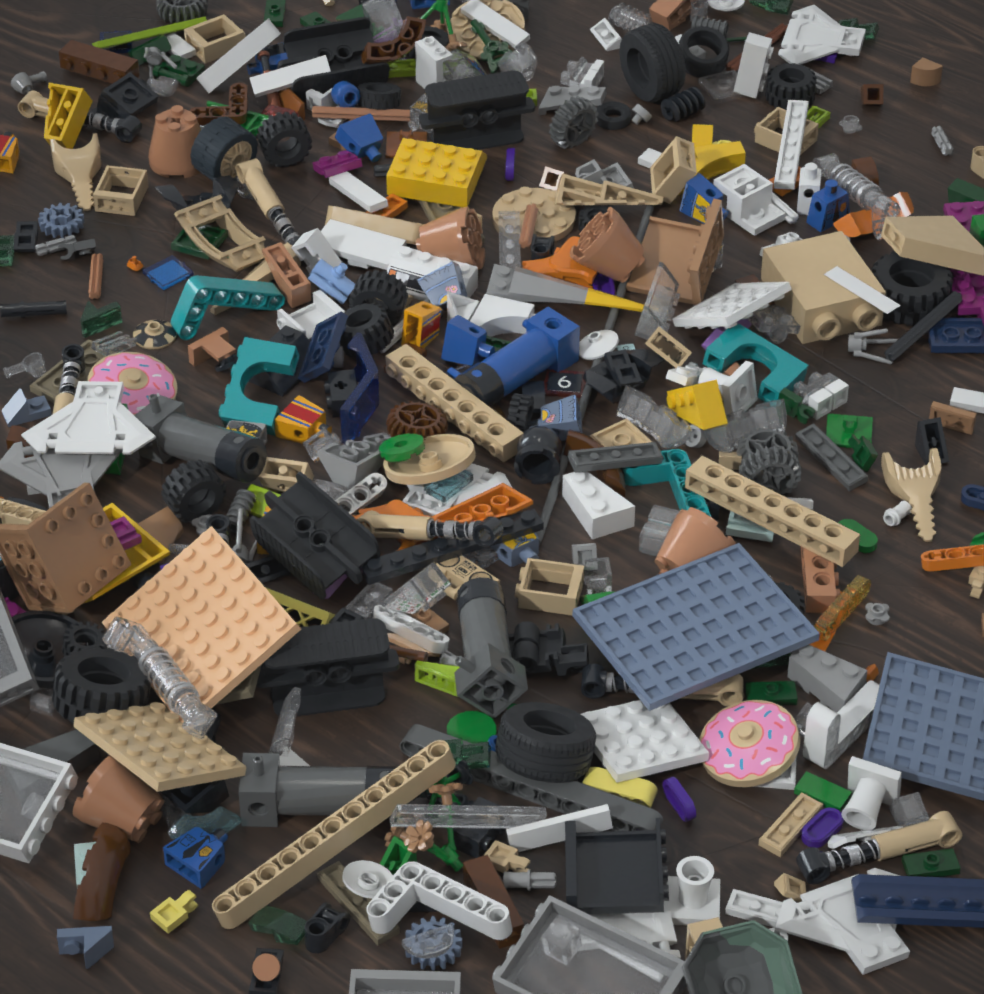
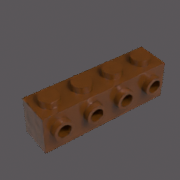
M70 40L59 51L60 68L86 75L87 77L113 84L130 72L137 78L140 76L138 60L75 40Z

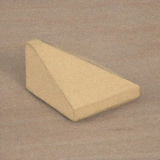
M783 873L774 881V886L783 896L792 898L797 902H802L800 895L806 893V882L786 873Z

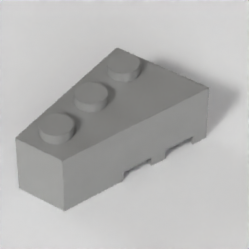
M806 645L794 650L789 656L787 677L795 681V684L806 693L815 695L820 699L822 705L838 712L866 684L867 670L811 645Z

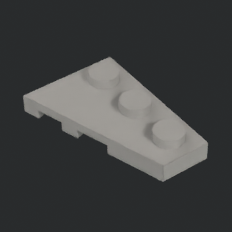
M549 87L538 108L539 115L547 114L546 111L557 109L558 111L559 105H563L565 100H570L571 97L576 98L577 96L588 99L595 106L602 105L607 95L606 87Z

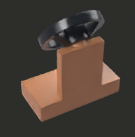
M224 327L188 345L189 363L194 367L212 357L218 362L221 361L214 367L216 372L231 368L237 363L238 357L234 355L236 349L229 344V333Z

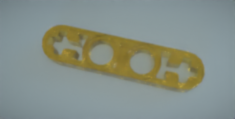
M861 575L856 576L818 618L814 627L820 633V640L827 641L863 601L871 588L870 579Z

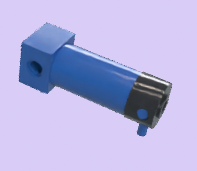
M546 307L531 318L523 321L522 326L526 328L525 334L462 373L453 367L449 368L447 375L455 379L458 384L491 408L505 396L546 369L560 373L579 361L580 326L550 307Z

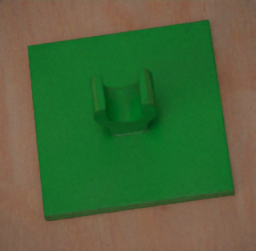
M827 414L826 435L838 447L852 448L848 443L852 434H855L857 439L864 436L872 444L873 417Z

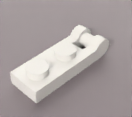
M690 362L685 367L677 366L675 369L668 370L666 379L684 386L697 384L701 373L706 367L700 368L698 364Z

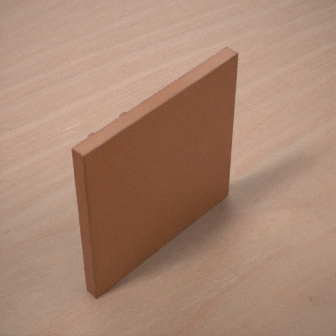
M402 130L400 132L387 131L385 158L395 157L403 138L427 142V132H413L412 130L410 132H403Z

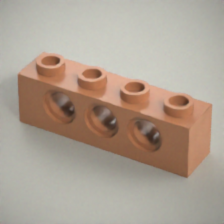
M800 546L805 613H835V604L840 603V589H836V586L839 584V573L834 572L837 569V564Z

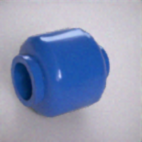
M341 81L332 88L331 97L338 106L353 108L360 100V92L350 82Z

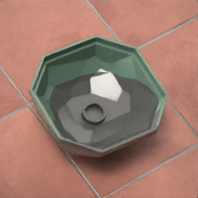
M755 920L702 932L682 966L689 994H802L788 941Z

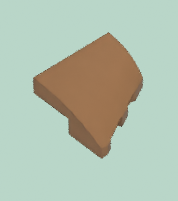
M168 506L138 523L139 526L168 550H172L175 540L180 538L184 532L181 522ZM164 559L160 560L157 563L159 565L164 562Z

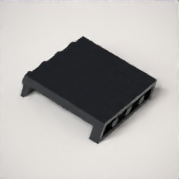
M656 818V830L576 833V821H565L566 903L587 914L664 912V901H669V886L663 885V882H668V867L662 866V863H667V848L661 847V845L666 844V830L660 829V818Z

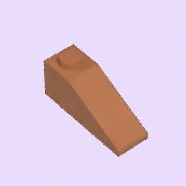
M280 242L262 249L274 279L291 308L310 302L311 283L284 245Z

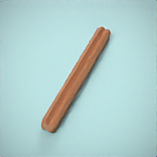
M312 107L313 118L356 119L371 113L374 120L409 122L411 120L410 110Z

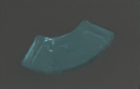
M220 806L212 813L204 816L184 814L168 831L170 838L175 840L194 827H200L209 834L215 829L221 828L227 834L242 821L240 816Z

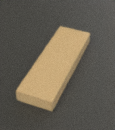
M801 792L759 839V846L781 857L802 834L804 825L823 809V803Z

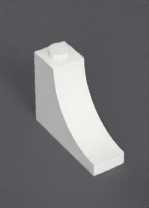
M485 294L470 322L485 329L489 337L505 333L525 334L526 328L522 326V323L525 319L535 315L534 304Z

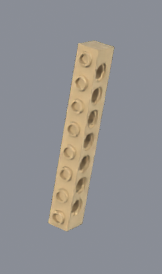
M407 344L386 355V372L390 377L399 381L404 388H408L420 400L428 402L430 406L436 405L437 409H442V412L446 414L448 422H452L463 433L473 438L478 445H482L492 456L505 462L517 454V443L523 432Z
M701 456L686 470L685 488L841 567L858 552L859 533L715 461Z

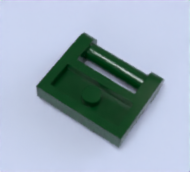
M172 54L169 58L177 65V68L174 69L164 61L161 65H155L153 75L159 78L165 77L179 82L182 86L189 87L205 71V65Z

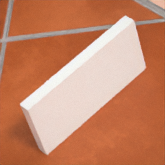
M332 219L321 230V233L338 257L384 270L388 269L391 256L400 245L406 246V240Z

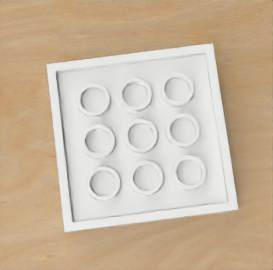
M789 282L734 283L672 320L675 327H685V329L698 327V329L711 327L714 329L720 326L728 329L736 326L738 320L753 316L752 312L767 308L769 306L768 303L784 298V294L792 289Z
M638 700L581 714L591 722L595 729L597 738L594 753L616 783L705 762L709 759L708 750L670 703L649 711L642 701Z

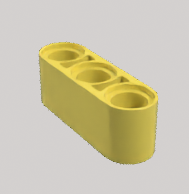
M590 767L582 781L585 785L651 808L658 792L654 783L641 778L616 783L608 770L600 767Z

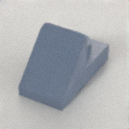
M21 388L2 409V415L8 427L52 415L51 408L44 395L26 400Z
M112 926L57 929L59 954L74 955L84 953L86 969L90 968L114 948Z

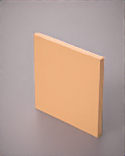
M387 633L391 643L403 648L428 652V656L440 657V654L432 653L398 634ZM398 657L399 662L402 664H410L412 660L408 658Z

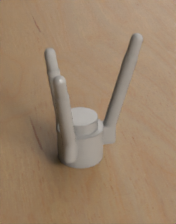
M157 47L145 48L144 58L149 63L150 85L153 86V68L155 65H159L162 59L174 69L177 68V65L166 56L165 52H160Z
M888 329L854 332V335H849L848 352H854V356L892 364L893 362L862 352V350H866V344L895 343L898 339H867V336L887 333Z
M239 508L236 545L232 550L244 564L253 562V556L257 550V541L255 540L250 552L246 546L242 545L243 509Z

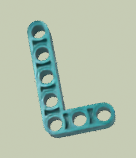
M196 275L189 278L186 282L170 323L181 339L189 340L196 335L208 305L278 310L285 304V297L276 285L271 282Z
M671 449L660 451L663 456L661 464L622 468L626 485L637 486L669 481L679 510H688L692 507L711 517L704 497L685 488L686 470L691 466V462L684 450Z

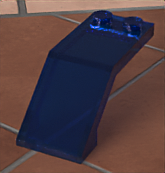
M359 332L356 333L348 344V349L356 351L357 366L354 370L356 381L359 384L340 408L342 443L346 444V440H354L359 437L361 429L379 406L378 369L362 333Z

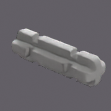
M934 126L931 134L935 138L942 154L945 156L948 154L952 155L953 146L941 126Z
M74 235L66 236L65 239L59 238L48 241L46 244H38L35 246L37 255L42 256L46 255L47 252L53 253L64 250L65 248L58 249L60 244H72L77 241Z

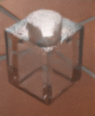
M556 916L541 936L544 953L566 966L582 946L580 928Z

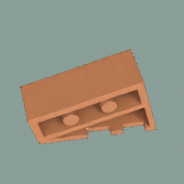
M657 0L649 10L652 22L661 24L668 28V30H671L686 21L685 17L690 14L694 16L697 14L698 9L701 7L706 8L709 4L707 0Z

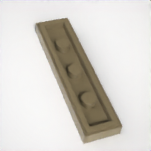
M340 861L317 873V879L377 946L400 933V927L397 924L390 932L385 934H378L372 931L367 914V905L372 899L361 897L346 887L342 879L345 867Z

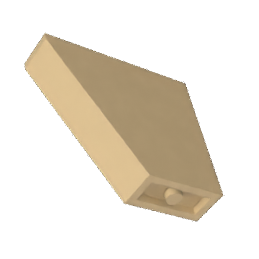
M954 216L885 218L881 237L900 257L984 276V247Z

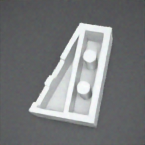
M749 32L744 44L733 92L752 98H757L759 91L763 92L766 83L764 80L765 75H767L770 66L768 59H771L774 47H771L772 38Z
M587 471L563 475L562 496L591 539L634 527L635 505Z

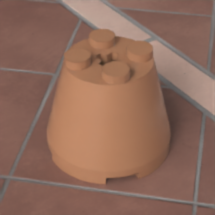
M175 105L171 109L155 116L148 158L151 169L158 175L169 178L170 175H184V178H188L201 173L194 168L190 159L194 140L201 131L194 113L183 109L180 105Z
M469 206L462 207L419 226L420 238L416 239L417 250L428 252L433 256L446 257L450 260L477 266L478 270L483 268L485 262V249L481 248V234L483 230L474 208L469 209Z
M609 207L607 209L608 212L605 214L599 212L579 234L581 237L578 240L577 247L574 245L571 248L570 257L589 269L624 283L630 277V272L635 267H640L644 262L645 258L642 256L644 248L620 214L612 207Z
M690 507L688 510L681 509L676 515L654 561L660 569L658 574H662L736 543L731 536L726 537L717 527L718 522L712 517Z
M109 755L86 781L89 784L83 792V798L78 797L73 807V816L82 823L96 828L102 823L112 824L120 828L129 840L140 843L145 837L146 829L149 825L157 824L162 817L163 812L160 811V808L165 800L156 790Z

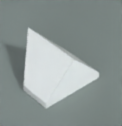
M447 291V322L457 315L470 321L479 306V301Z

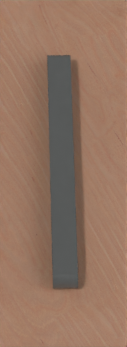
M414 724L411 726L399 745L405 755L412 757L430 743L443 740L448 743L456 764L461 760L467 762L474 781L563 814L608 804L613 829H609L610 831L656 830V818H660V827L663 823L662 815L652 808L577 781L548 783L525 778L506 768L501 763L496 752L423 725Z

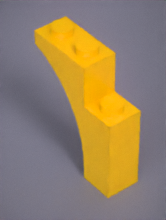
M740 141L694 147L697 170L695 175L700 173L707 180L745 164L746 152ZM685 187L678 194L681 195V198H683Z

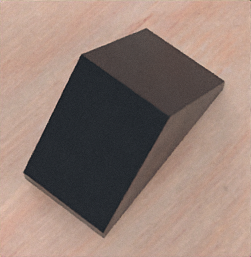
M941 417L922 420L917 423L915 447L925 465L929 463L931 448L938 449L941 463L949 462Z

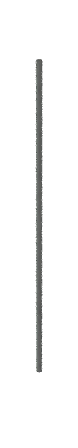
M646 205L636 234V238L641 245L655 205ZM630 277L624 283L620 282L616 296L624 298L627 290L626 285ZM611 308L604 330L613 331L620 308ZM603 357L594 359L591 368L602 363ZM587 382L579 402L582 421L593 388L587 385ZM564 449L560 457V472L554 476L540 516L544 522V530L535 532L539 538V546L542 543L563 475L569 462L568 456L563 455Z

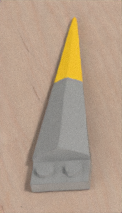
M494 264L486 292L488 295L520 302L586 304L659 315L661 312L660 309L518 266L512 269L507 266Z

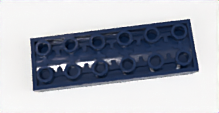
M858 874L851 879L857 923L984 928V879Z

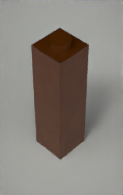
M488 854L463 862V880L466 886L505 905L509 910L512 933L503 940L494 939L498 948L516 945L521 938L524 922Z

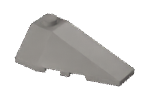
M383 432L364 436L363 441L346 440V444L341 446L337 443H332L318 450L317 455L333 483L342 486L344 490L348 491L370 474L376 473L383 465L385 457L381 458L379 446L391 438V436Z

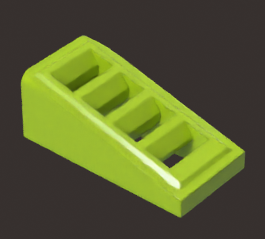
M416 661L415 681L457 696L454 672L460 667Z

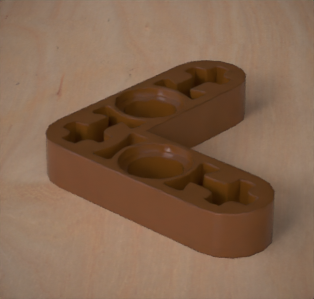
M244 83L232 84L229 90V106L194 107L189 111L196 115L199 126L207 125L212 120L225 116L233 119L238 124H243L247 121L248 87Z

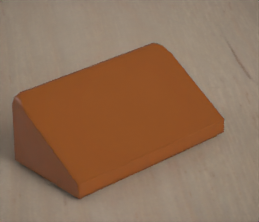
M289 88L278 91L282 114L284 112H289L290 115L295 113L298 117L300 116L305 120V103Z

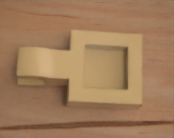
M984 566L974 567L969 576L968 584H972L971 587H973L970 593L971 597L979 599L984 590Z
M497 840L494 841L484 854H488L495 869L502 873L507 872L509 869L513 872H527L530 870L527 868L530 860L520 857L517 848Z

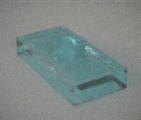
M463 470L452 477L432 482L426 487V494L445 503L473 481V474Z

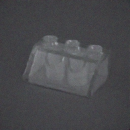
M659 262L634 334L647 340L658 326L668 332L670 324L666 322L667 320L672 321L675 309L671 307L672 305L677 306L680 294L677 293L679 283L662 262Z

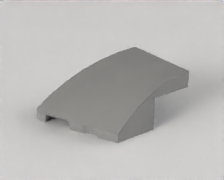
M594 159L576 168L575 175L577 178L603 184L605 180L634 188L618 162L602 170Z

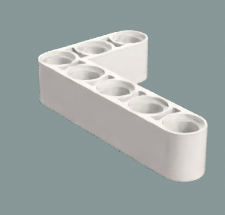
M268 18L196 79L208 93L212 92L281 33Z
M870 680L838 712L819 702L815 703L807 715L803 757L824 769L829 768L870 726L880 684Z
M417 862L403 864L367 905L372 931L378 934L390 932L416 901L493 939L503 940L512 933L510 914L505 905Z

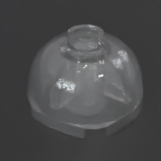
M523 43L515 46L517 50L512 53L510 50L507 51L500 59L498 66L501 72L519 71L523 74L526 81H529L533 78L538 67V57L529 44Z

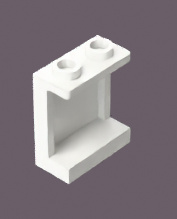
M433 36L425 37L415 42L416 82L424 89L428 84L445 82L443 79V62L452 59V53Z
M318 290L313 292V303L289 315L283 309L277 310V325L280 330L287 325L303 332L311 341L316 324L341 311L345 313V311L324 292Z

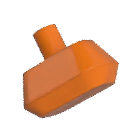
M132 256L127 263V267L136 272L144 267L141 261L137 260L136 256Z
M875 664L866 668V681L874 680L878 676L879 671Z

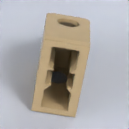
M659 326L645 343L675 368L677 366L681 367L692 353Z

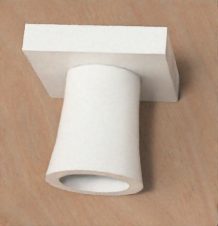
M745 361L731 376L708 367L703 370L698 380V383L717 379L721 398L724 400L727 422L735 423L758 400L754 364Z
M852 756L848 766V790L852 791L853 795L841 813L842 818L849 825L857 829H874L881 803L897 807L899 803L902 772Z
M689 856L682 859L677 865V876H668L667 882L669 886L668 905L673 925H687L716 917L720 919V879H713V865L707 859L699 856Z

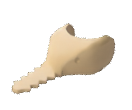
M94 133L90 143L78 149L64 148L55 139H50L55 172L71 183L73 191L76 192L75 197H78L76 199L79 202L78 207L84 211L91 210V207L94 205L92 201L94 199L91 196L93 195L92 179L102 165L98 134Z
M931 448L929 463L917 469L901 467L893 461L889 452L882 453L881 466L885 483L891 493L907 501L913 507L911 513L915 515L913 520L917 522L916 529L920 530L918 536L923 538L925 542H931L933 536L936 535V531L933 530L935 523L932 520L935 516L931 514L934 510L930 505L933 502L931 497L939 485L941 476V460L938 449Z

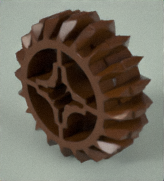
M412 401L409 403L402 402L401 405H395L393 409H390L386 421L388 435L391 437L402 434H418L423 438H427V436L446 434L448 427L446 414L442 412V409H437L436 405L430 406L428 402L425 404L420 403V401L418 403Z

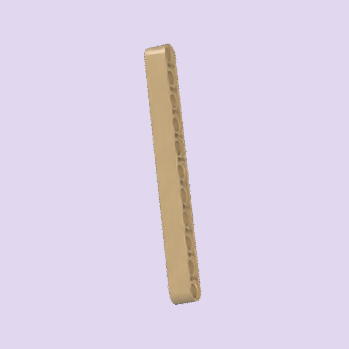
M443 740L430 743L216 897L212 903V908L221 926L225 929H233L239 926L449 774L455 768L456 763L448 743Z

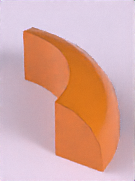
M899 192L879 203L875 210L870 209L866 211L864 209L849 213L834 222L833 225L838 231H842L848 237H860L883 229L886 217L909 216L914 213V207L908 192Z

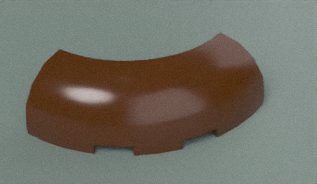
M407 16L399 36L394 40L381 43L367 42L361 55L362 64H388L406 56L415 47V42L421 39L426 20Z
M569 429L563 455L568 456L569 451L601 448L605 446L592 437ZM622 468L596 470L598 472L597 477L601 482L625 498L626 484Z
M102 823L93 835V841H96V843L93 844L91 850H87L82 870L86 871V875L82 878L81 885L77 887L73 919L99 921L112 917L113 901L119 875L127 856L131 853L130 842L126 834L117 826Z

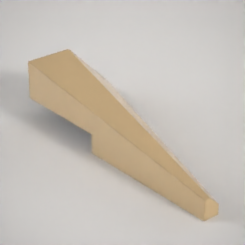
M562 173L558 182L555 203L556 205H662L664 197L605 180L603 184Z

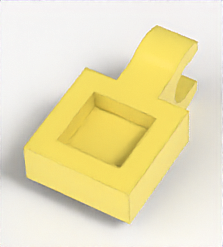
M187 890L176 901L171 897L167 898L150 912L151 920L169 934L189 918L188 913L197 908L198 904L194 901L196 895Z

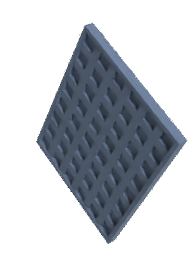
M740 543L574 608L572 613L574 619L649 711L819 640L820 635Z
M887 652L862 759L902 772L901 778L984 801V678Z

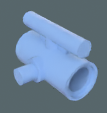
M322 258L314 266L308 277L311 282L319 287V290L329 294L342 305L355 286L354 282L344 276L348 268L345 263L332 267Z

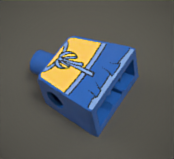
M698 173L686 182L679 211L705 224L707 206L711 207L713 198L723 200L724 195L702 174ZM722 207L724 221L729 212Z

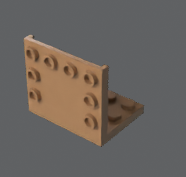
M713 198L711 207L707 206L705 212L706 222L701 224V226L650 216L649 225L642 242L644 248L642 256L645 260L640 267L633 269L630 280L626 285L627 291L693 305L703 302L724 239L722 200Z
M90 483L80 485L28 525L0 524V557L28 610L71 613L132 565Z

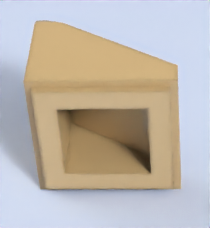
M719 451L718 464L730 470L740 469L742 456H738L736 452Z

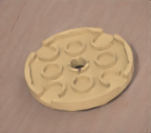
M479 0L525 31L523 14L516 5L507 0ZM467 1L452 13L450 20L453 34H456L457 41L467 43L468 47H461L456 50L463 55H471V58L481 59V53H483V48L486 45L479 35H475L471 30L472 25L470 23L472 20L461 13V8L469 2ZM485 30V32L491 40L500 41V43L503 42L501 39H499L489 31ZM508 45V49L513 51L514 48Z
M521 187L519 190L504 194L495 203L492 211V221L494 228L500 235L510 241L519 243L526 206L534 203L538 208V214L533 234H537L540 237L555 236L556 242L566 237L573 230V225L576 221V211L574 205H556L555 196L557 190Z

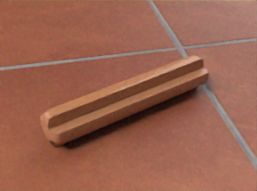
M534 203L526 206L519 238V244L523 249L525 247L529 248L532 242L538 208Z
M94 253L91 256L88 291L90 299H99L101 296L103 255L101 253Z

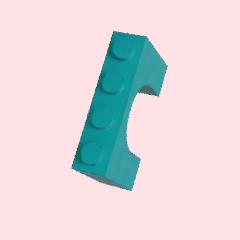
M739 323L725 330L706 348L702 363L720 373H723L730 365L740 359H753L765 364L771 373L761 382L757 397L776 408L780 391L785 387L793 392L804 381L809 366Z
M244 337L243 344H240L238 347L237 363L232 366V379L230 384L226 386V398L224 404L220 405L219 417L224 426H227L229 421L232 420L266 424L267 434L275 435L274 419L280 414L279 407L252 401L244 395V390L248 381L253 376L262 372H275L294 376L299 353L296 346Z

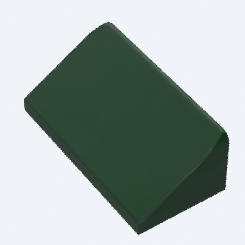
M159 35L129 50L128 54L131 58L137 59L138 64L141 65L147 62L146 58H144L146 47H157L160 52H167L171 50V45L165 35Z

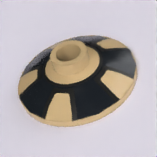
M164 320L145 321L139 324L133 332L135 343L145 349L167 347L177 337V333L171 326V323Z

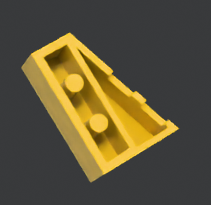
M49 83L50 95L49 99H47L48 115L45 119L44 139L49 145L50 139H55L60 146L73 149L93 100L83 88Z
M717 379L667 391V404L672 413L700 429L706 430L728 424Z

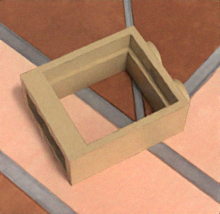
M224 14L184 29L185 41L196 49V56L204 63L221 58L246 37L245 32ZM222 33L227 35L211 42L206 41V39Z
M777 107L761 122L756 124L754 128L756 143L774 151H780L782 134L774 130L778 127L784 128L785 109ZM806 119L801 154L814 144L818 138L819 124L809 119Z
M677 136L650 167L652 194L664 197L663 201L670 204L685 187L686 182L697 173L694 143Z
M107 165L93 194L95 211L135 216L148 189L147 170ZM112 185L135 188L133 194L110 192Z
M528 558L526 566L521 567L519 581H521V584L517 583L515 588L518 608L572 616L573 609L578 607L584 584V566ZM532 580L566 584L569 585L567 595L530 590Z

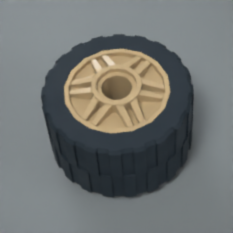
M226 116L218 117L205 125L195 138L190 154L191 163L195 169L212 181L215 177L228 175L237 181L236 164L256 158L258 141L251 132L233 119Z

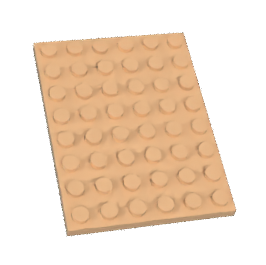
M212 526L102 621V624L109 633L114 632L116 642L123 651L128 653L129 656L137 657L139 661L144 652L150 648L163 647L168 651L169 655L198 691V700L193 708L187 712L176 713L179 715L181 723H189L191 725L197 722L301 630L297 623ZM162 650L152 651V652H150L149 654H147V656H146V657L144 658V660H143V663H144L150 656H152V655H154V654H157V653H165V652L162 651ZM157 655L150 658L145 664L147 669L150 670L159 661L167 660V656ZM165 662L156 665L151 672L161 669ZM169 663L167 668L173 667L172 663ZM172 669L158 675L155 682L165 680L170 675ZM174 670L172 675L178 674V670ZM178 676L166 680L161 689H166L173 685ZM179 677L178 682H183V677ZM151 683V687L154 689V691L157 693V695L160 697V699L164 702V704H165V705L167 706V708L170 710V708L168 707V705L165 703L164 698H162V697L159 695L158 691L154 688L153 684ZM178 684V685L172 687V688L168 691V693H167L166 696H169V694L171 693V691H172L174 688H176L177 686L182 685V684ZM189 687L183 688L177 696L171 698V704L179 703L185 699ZM191 688L188 698L181 704L172 706V708L181 710L190 706L195 697L194 690Z

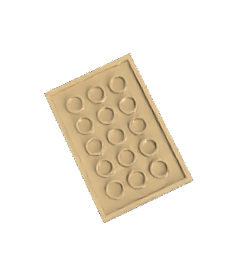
M154 702L142 707L131 706L128 710L122 711L111 709L105 713H87L85 716L75 717L74 727L157 792L245 776L246 765L222 749L220 745L210 740L205 734L195 729L193 725L181 723L179 715L171 713L162 703Z

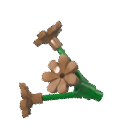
M436 0L420 19H426L434 10L439 11L440 20H435L434 25L431 26L443 29L447 33L449 31V43L445 48L451 52L457 48L468 47L467 43L457 41L456 34H453L448 12V0Z
M452 782L446 784V786L435 784L428 788L429 793L441 795L442 805H445L448 843L439 848L434 844V835L431 832L433 826L429 821L419 820L416 823V828L408 826L405 831L407 820L398 815L396 821L391 826L392 832H388L385 835V846L388 847L393 836H397L404 841L408 851L415 853L418 849L423 852L428 851L442 859L447 866L450 865L455 872L459 871L463 864L458 859L459 855L455 851L456 846L450 805L453 804L452 794L457 790H462L463 784Z

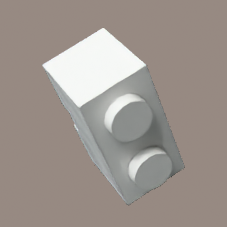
M318 228L303 233L291 247L300 261L304 260L308 265L306 269L309 273L321 258L332 267L339 266L342 262Z

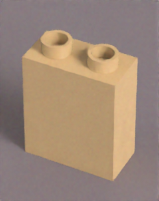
M842 231L763 248L761 282L790 283L792 290L785 293L784 298L775 301V304L802 344L818 340H830L835 336L860 330L868 331L874 327L882 326V310L824 275L838 266L881 294H886L884 288Z

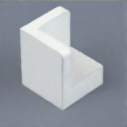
M332 88L324 94L309 89L306 92L307 109L312 111L313 106L335 107L337 104L333 102L331 97Z

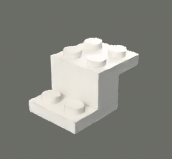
M743 164L714 179L713 185L727 195L726 210L729 212L727 217L755 236L785 220L786 213L771 203L773 183L747 165Z

